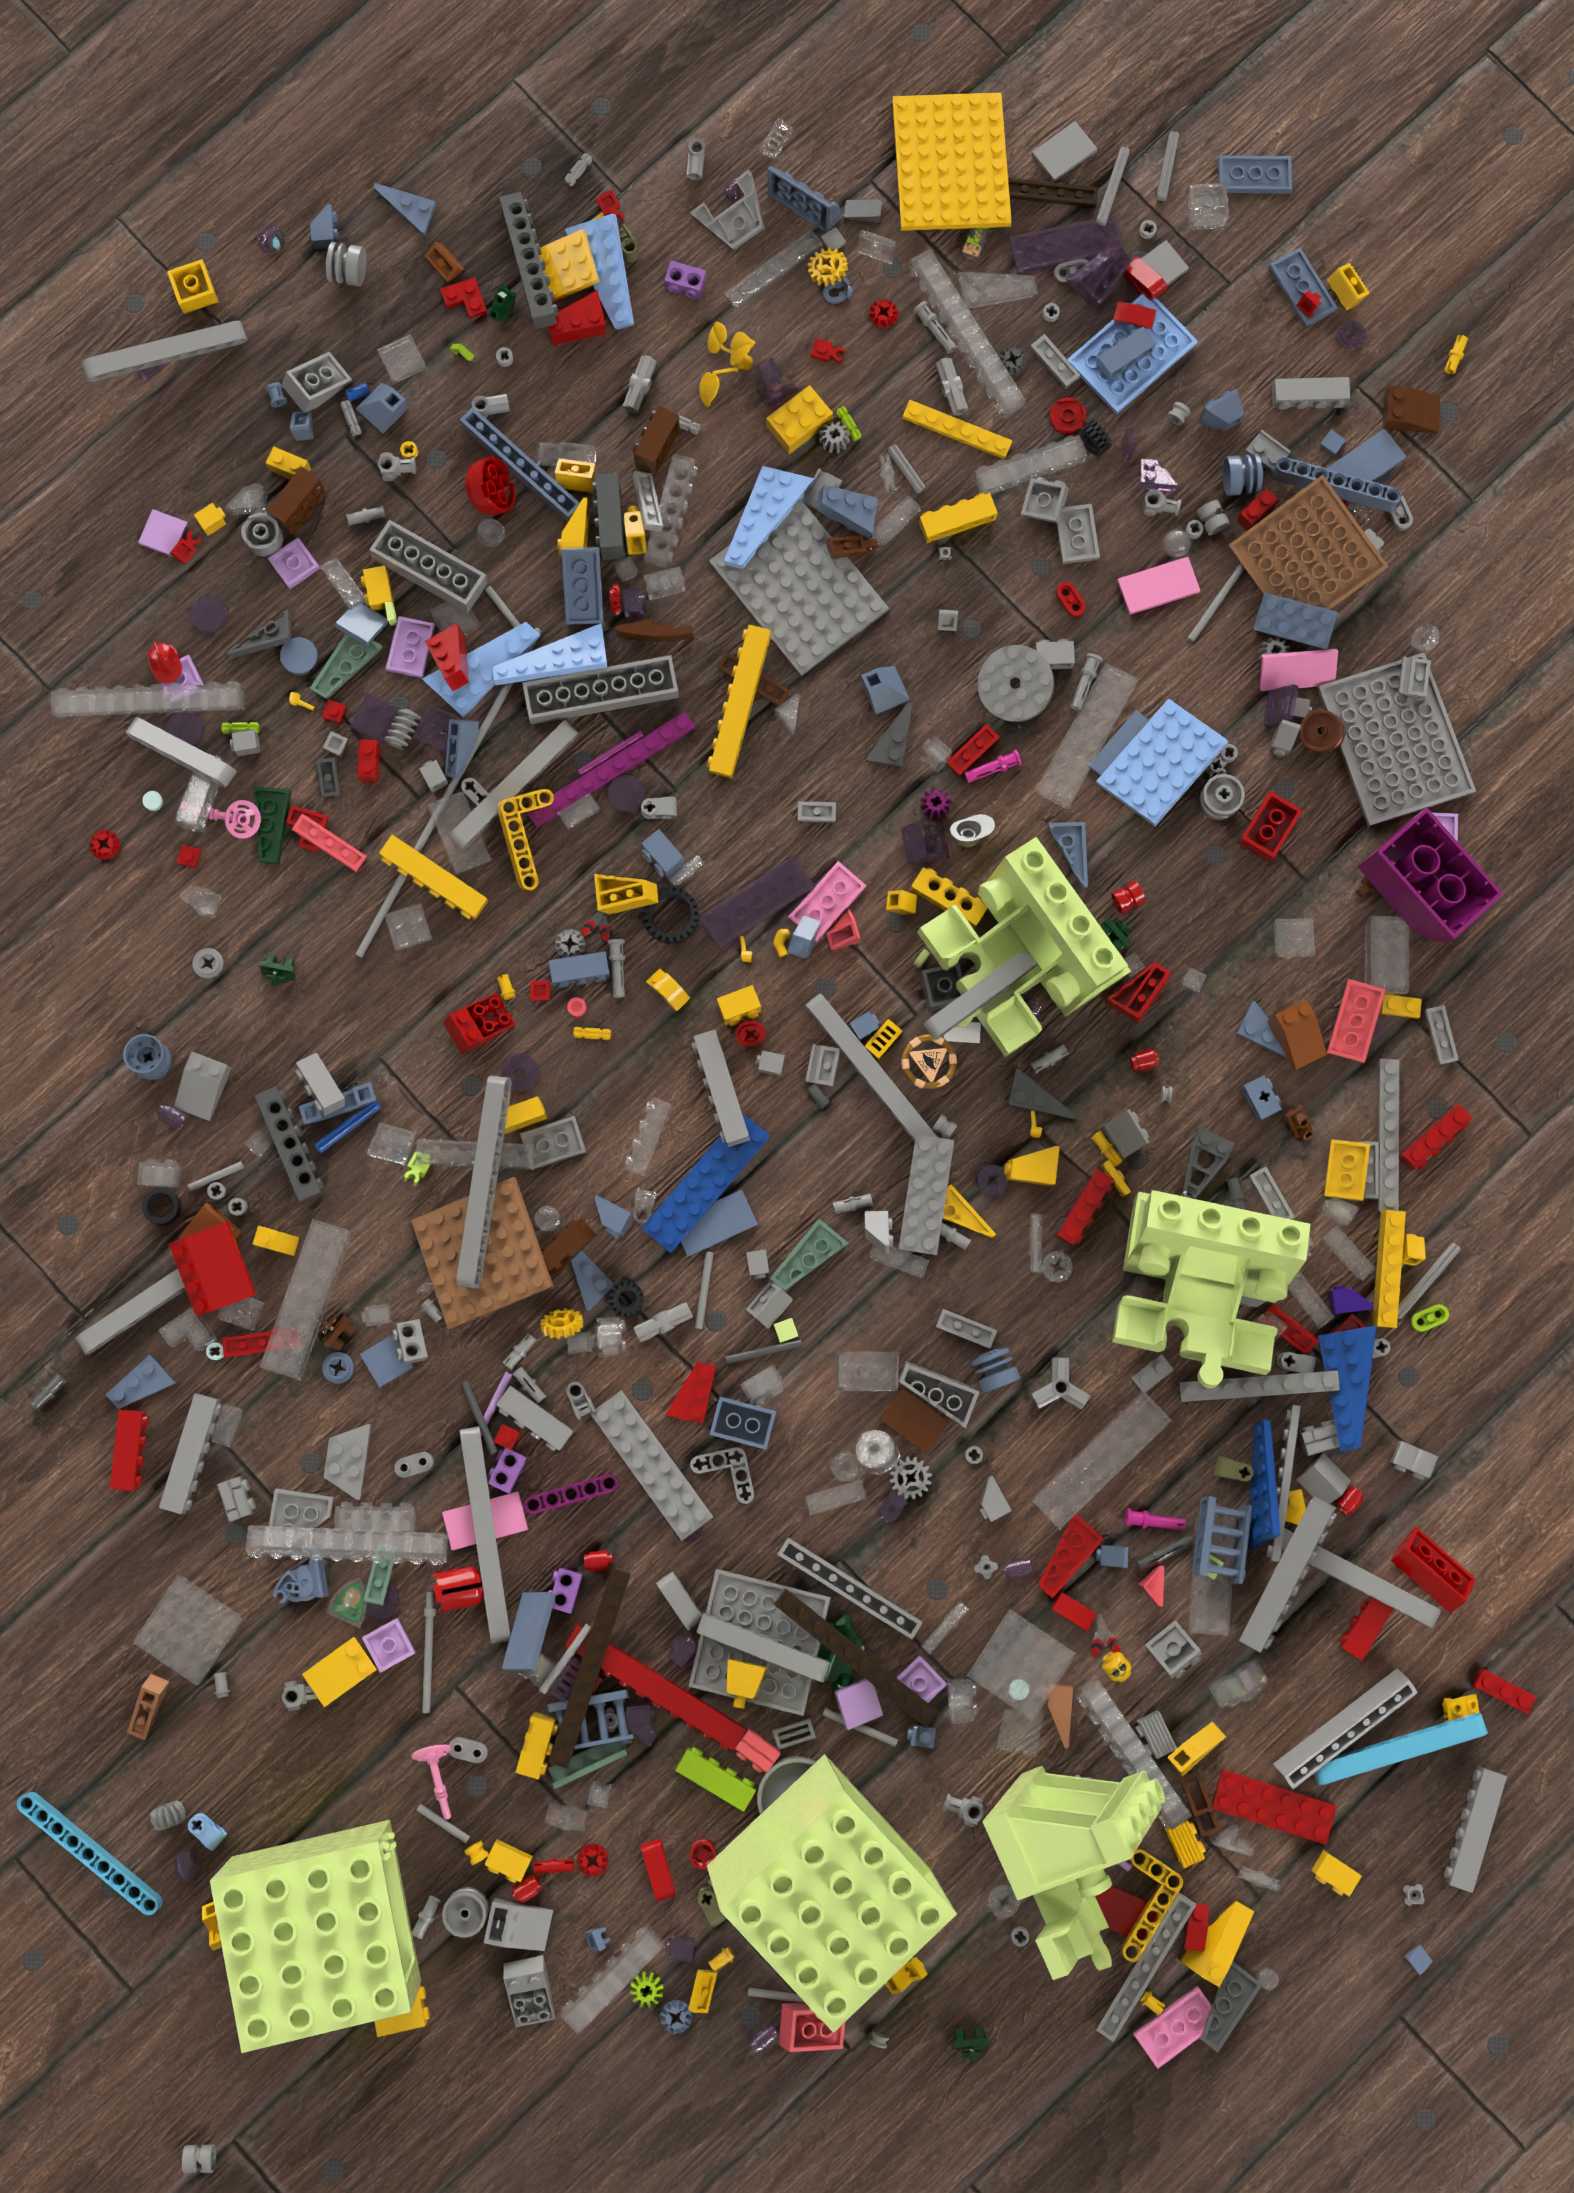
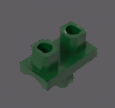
M501 284L495 294L488 316L494 321L499 320L504 324L508 319L511 309L515 306L517 294Z
M1109 917L1103 922L1101 928L1107 936L1111 935L1115 939L1112 944L1117 951L1125 950L1131 944L1126 938L1131 935L1127 930L1130 926L1129 922L1123 925L1118 920L1114 924Z
M267 954L264 961L260 960L261 975H265V979L271 980L272 986H277L278 981L285 982V979L295 981L294 959L284 958L283 964H278V959L275 955Z
M984 2027L973 2028V2040H966L965 2029L954 2030L952 2050L969 2049V2051H961L962 2058L969 2057L970 2063H974V2057L982 2056V2052L973 2048H983L989 2045V2038H986Z

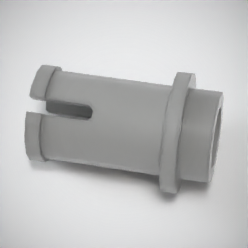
M428 1298L420 1306L422 1308L421 1311H425L437 1323L444 1317L443 1313L433 1304L434 1301Z
M226 1672L213 1674L216 1688L214 1694H216L217 1698L229 1696L228 1692L230 1690H228Z

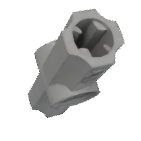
M641 356L636 372L632 374L629 382V391L623 408L633 414L639 412L644 396L648 394L650 389L651 377L657 364L656 360L650 356Z
M943 358L936 362V368L941 379L942 393L945 398L947 397L952 415L959 416L968 411L963 395L962 381L956 374L952 359Z
M685 1302L669 1311L660 1312L652 1316V1319L633 1328L640 1342H643L657 1334L661 1335L674 1329L676 1325L693 1318V1315Z

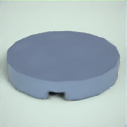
M302 637L292 638V642L285 643L282 646L280 661L291 674L305 675L316 667L318 651L308 639Z

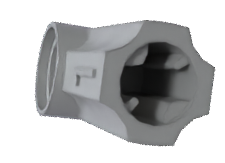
M694 138L688 145L686 177L691 180L702 179L705 144L701 139ZM699 148L701 151L694 152L693 149Z
M507 394L486 398L484 396H476L472 401V407L485 418L491 414L510 411ZM480 405L485 406L484 409H477Z

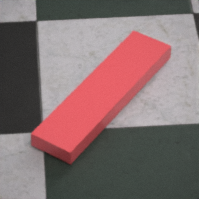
M301 814L291 829L354 872L358 871L367 857L304 814Z

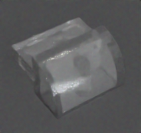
M379 1122L375 1136L371 1140L367 1157L406 1167L411 1158V1151L417 1133Z

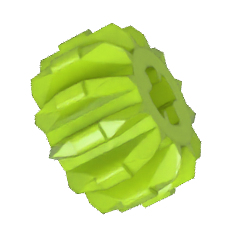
M643 1971L642 1978L636 1975V1982L633 1981L630 1984L634 1988L630 1990V1995H636L633 1998V2002L641 2000L640 2007H643L644 2002H647V2007L650 2008L651 2001L654 2004H658L657 1997L663 1996V1993L659 1990H662L664 1985L658 1984L661 1979L659 1976L653 1979L654 1972H651L650 1976L647 1977L646 1972ZM646 1986H649L650 1990H652L647 1993L643 1992Z

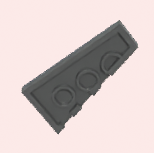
M1233 1961L1220 1987L1217 1989L1200 2040L1216 2053L1219 2052L1262 1987L1259 1981Z

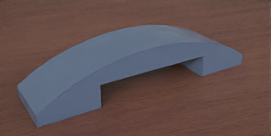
M369 1082L343 1092L345 1107L326 1116L321 1111H317L313 1101L300 1105L299 1109L304 1124L332 1118L377 1101L372 1083Z

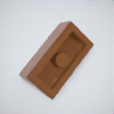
M435 242L424 256L447 283L464 271L461 264L442 243Z

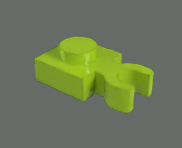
M415 1152L407 1165L406 1170L408 1172L404 1176V1182L408 1178H413V1186L415 1187L418 1184L419 1176L424 1178L433 1160Z

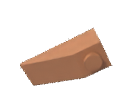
M153 1674L148 1677L140 1689L127 1731L128 1734L144 1741L147 1739L165 1697L169 1681Z
M1047 1683V1688L1043 1690V1700H1046L1047 1708L1062 1746L1069 1748L1073 1687L1071 1685Z

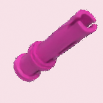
M1015 749L1013 753L1003 757L1000 755L993 762L964 772L966 781L970 783L998 771L1005 772L1008 768L1015 765L1020 766L1022 762Z
M1131 1508L1126 1509L1125 1526L1132 1524L1139 1525L1141 1528L1153 1526L1180 1531L1185 1530V1526L1177 1525L1178 1523L1186 1524L1185 1519L1150 1515L1145 1510L1143 1512L1131 1511Z

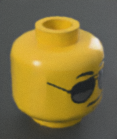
M1110 1652L1105 1655L1102 1669L1106 1675L1114 1682L1125 1681L1131 1674L1130 1662L1121 1652Z

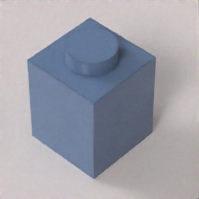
M868 1011L849 1023V1028L859 1041H862L879 1029L878 1024L880 1022L875 1014L871 1015Z

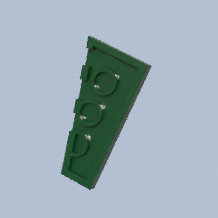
M254 786V793L256 795L255 806L258 808L261 816L258 828L259 837H257L259 861L261 863L280 865L292 791L289 789Z

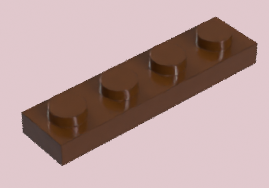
M726 652L717 668L732 677L733 668L735 665L738 666L739 659ZM761 673L756 693L781 708L791 691Z

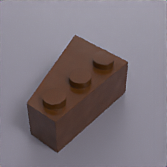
M583 1218L576 1222L574 1220L570 1221L565 1226L566 1230L563 1233L562 1231L553 1238L554 1241L541 1250L550 1278L562 1271L597 1236Z

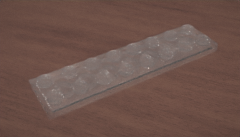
M1105 662L1083 703L1082 709L1077 713L1035 793L1067 809L1070 808L1096 757L1139 681L1138 678Z

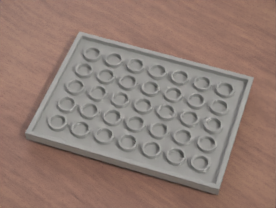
M799 499L792 507L793 510L777 529L768 535L766 542L758 547L755 555L743 569L725 565L724 559L730 545L710 559L709 564L759 626L771 630V641L801 677L889 611V607L848 557H830L826 540L832 537L803 501Z
M1425 653L1408 657L1411 659L1418 658L1427 660ZM1402 660L1336 680L1317 688L1325 710L1337 714L1344 722L1346 735L1339 749L1368 827L1476 792L1431 669L1427 697L1425 699L1403 694L1398 695Z

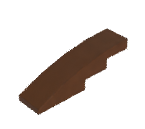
M652 619L615 626L617 636L633 640L666 642L694 638L692 626L673 629L672 622L653 626Z

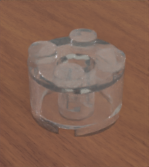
M619 1316L596 1318L595 1322H599V1326H595L596 1347L601 1349V1353H597L598 1357L621 1356L622 1352L626 1351V1340H622V1332H625L624 1320H620Z
M871 1430L864 1432L856 1445L858 1460L867 1470L874 1474H885L898 1463L900 1455L898 1446L884 1431Z

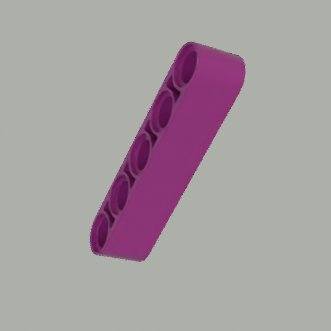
M607 1474L533 1495L525 1500L524 1508L528 1513L535 1514L606 1494L617 1489L619 1480L615 1475ZM608 1477L615 1481L612 1489H608L604 1485V1481ZM588 1483H593L596 1487V1491L593 1494H588L585 1490ZM573 1488L576 1490L577 1496L575 1499L567 1497L568 1489ZM550 1494H555L558 1497L555 1505L548 1502ZM531 1499L538 1501L539 1507L537 1510L530 1509L529 1501Z

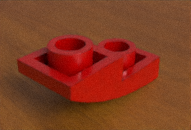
M1118 302L1113 320L1116 323L1133 324L1134 327L1152 329L1157 311L1140 305Z
M1060 1592L1051 1608L1055 1613L1071 1621L1084 1631L1089 1630L1097 1615Z

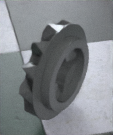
M1008 346L998 356L999 368L1008 375H1018L1027 366V355H1025L1023 349H1019L1016 346ZM1010 355L1013 356L1014 359L1017 358L1015 365L1012 361L1009 362Z

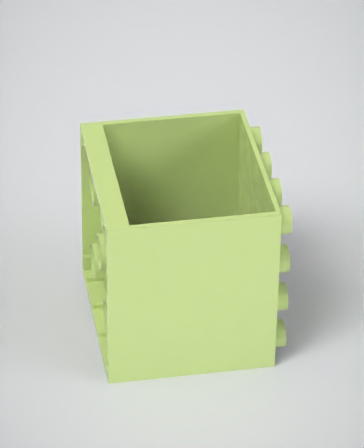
M825 1754L707 1865L720 1912L809 2006V2009L815 2012L816 2017L821 2019L833 2033L957 1915L927 1864Z
M390 1820L232 1856L210 1880L241 2053L411 2012L421 1977L395 1848L397 1846L394 1841L395 1834L392 1832Z

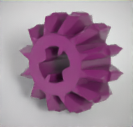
M931 788V793L925 791V797L920 798L922 802L920 809H925L923 812L924 816L930 813L929 819H933V816L936 815L937 820H940L941 815L946 817L947 811L951 810V806L948 804L952 800L951 798H946L948 792L941 794L942 788H939L938 792ZM934 801H938L937 807L933 806Z

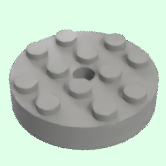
M1009 645L993 652L983 663L978 676V692L984 706L993 715L1010 722H1023L1039 715L1049 704L1054 691V676L1047 660L1036 650L1023 645ZM1014 679H1020L1021 685L1016 689L1012 688L1010 682Z
M792 1756L774 1763L769 1771L763 1775L758 1787L757 1803L760 1815L817 1761L807 1757Z

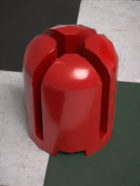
M469 1566L432 1574V1576H436L437 1583L433 1584L436 1602L441 1603L442 1609L438 1610V1613L474 1606L482 1602L484 1597L482 1586L442 1594V1590L482 1582L480 1572L475 1567Z

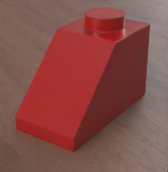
M1196 1904L1184 1924V1950L1204 1952L1208 1932V1905Z

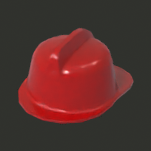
M155 641L148 652V662L155 679L160 683H172L179 678L182 672L178 653L172 645Z

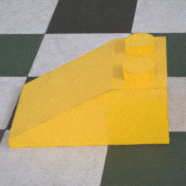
M587 498L582 499L562 531L561 539H558L559 557H562V548H587L590 514Z
M353 1637L304 1672L302 1676L323 1707H325L377 1669L356 1638Z

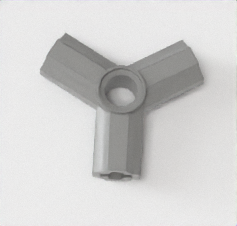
M1052 1358V1382L1031 1393L1032 1399L1039 1409L1061 1397L1082 1410L1090 1397L1089 1394L1069 1383V1358ZM1058 1382H1062L1065 1385V1390L1062 1393L1056 1390Z

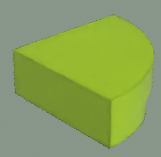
M452 344L450 347V351L456 355L460 353L464 360L472 361L474 355L462 344Z

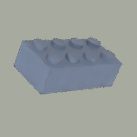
M1264 592L1253 630L1328 649L1338 612Z

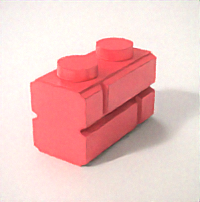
M750 1728L747 1729L735 1748L737 1751L736 1755L744 1761L746 1759L750 1760L753 1763L752 1767L759 1773L762 1771L767 1773L781 1754V1751Z

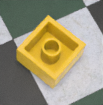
M202 259L167 271L177 301L184 314L219 302L208 270Z
M753 985L717 998V1005L725 1026L729 1024L730 1027L736 1026L741 1023L740 1020L745 1018L751 1020L758 1017V1013H761V1005Z

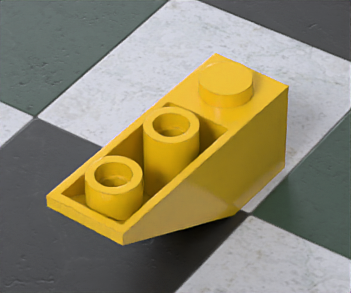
M1211 1722L1177 1748L1168 1757V1761L1183 1777L1222 1742L1226 1736Z

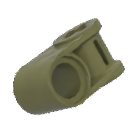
M623 224L619 229L623 258L627 262H634L639 257L638 244L628 227Z
M1218 1456L1213 1475L1249 1481L1253 1476V1469L1248 1464ZM1245 1467L1248 1474L1243 1475V1478H1241L1242 1474L1239 1473V1470H1243Z
M710 1886L702 1887L698 1892V1903L704 1911L708 1922L714 1928L727 1918L720 1912L714 1889ZM704 1894H706L707 1896L710 1895L709 1901L706 1898L703 1899Z

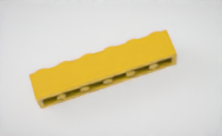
M394 835L390 836L379 852L383 863L388 866L394 865L398 868L396 871L404 877L407 875L412 877V882L422 888L424 885L429 889L428 892L435 898L440 896L445 900L444 903L452 909L458 908L461 910L460 914L468 920L470 918L476 920L488 902L486 897Z
M1381 1210L1372 1326L1397 1328L1406 1216L1404 1211Z

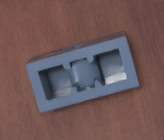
M1265 1075L1240 1087L1257 1121L1282 1110L1281 1100L1277 1095H1274L1272 1091L1273 1085L1269 1078L1266 1079ZM1265 1095L1266 1099L1260 1100L1259 1097Z

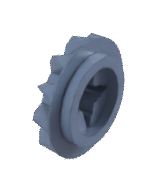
M342 1352L328 1355L322 1366L324 1376L333 1383H343L349 1380L354 1369V1363L351 1358ZM341 1360V1366L346 1371H339L336 1375V1369L331 1367V1365H338Z
M672 2000L662 2008L660 2021L666 2031L676 2034L683 2033L689 2028L692 2021V2012L688 2010L689 2006L685 2002ZM681 2011L679 2017L681 2022L676 2020L671 2024L673 2018L671 2013L676 2015Z

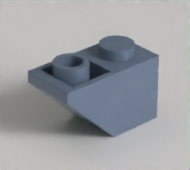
M331 204L327 205L310 223L311 241L314 249H327L331 242L339 240L338 229H335V223H338L337 212L333 211Z

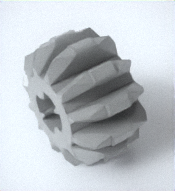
M832 421L829 422V426L824 424L823 430L819 432V436H821L819 443L823 444V449L829 448L830 454L833 450L840 453V448L845 450L846 444L850 443L848 438L850 431H846L847 426L843 425L840 427L839 421L836 425Z
M1270 637L1267 639V642H1262V648L1258 650V653L1261 654L1259 660H1262V655L1272 654V650L1274 654L1275 652L1277 654L1289 653L1287 651L1290 649V646H1284L1285 640L1279 642V637H1276L1275 640Z
M179 1801L159 1806L150 1813L151 1823L159 1831L171 1828L183 1822L186 1818L184 1806Z

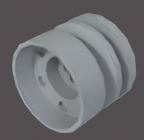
M331 242L326 257V276L328 282L334 283L337 281V283L342 284L346 278L347 285L362 286L366 272L365 247L350 245L347 251L345 244L340 243L339 245L336 242Z

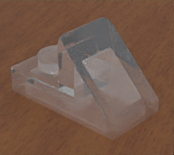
M1236 1824L1211 1837L1210 1842L1215 1846L1251 1857L1253 1855L1254 1848L1249 1845L1248 1841L1240 1838L1235 1841L1239 1829Z

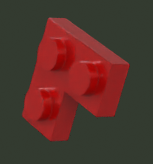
M475 278L440 289L446 308L465 303L470 319L488 314Z
M291 806L286 821L287 825L294 826L301 814H304L326 829L329 819L327 815ZM301 837L298 845L299 848L318 853V847Z

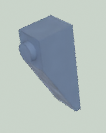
M449 719L445 776L452 778L460 777L477 743L479 722Z

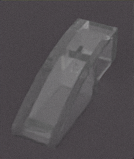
M561 441L558 444L539 442L536 446V464L557 467L559 459L596 464V446Z

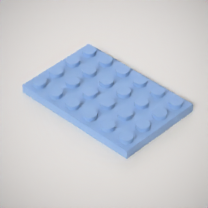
M1142 294L1131 303L1157 311L1152 329L1145 328L1156 343L1151 354L1110 381H1107L1096 366L1097 355L1103 349L1108 350L1113 347L1112 345L1117 340H1123L1128 337L1132 330L1140 329L1134 327L1133 324L1116 323L1112 320L1067 359L1078 371L1085 383L1116 415L1198 343L1157 298L1150 301Z
M1168 699L1097 779L1096 784L1149 823L1156 826L1228 744V740Z

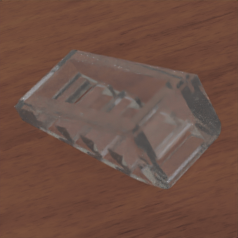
M777 118L759 152L775 161L793 134L794 128ZM778 129L784 130L786 132L785 135L779 132ZM776 134L780 136L782 140H778L774 137V135ZM772 140L779 144L778 147L771 144L770 141ZM769 146L775 150L774 154L768 151L766 147Z

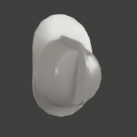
M974 815L954 822L951 825L950 832L956 839L957 845L973 847L981 838L990 835L994 831L995 822L990 816Z

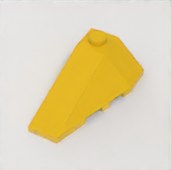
M1235 1901L1210 1927L1208 1926L1205 1951L1186 1950L1180 1962L1204 1979L1220 1987L1232 1964L1254 1911Z

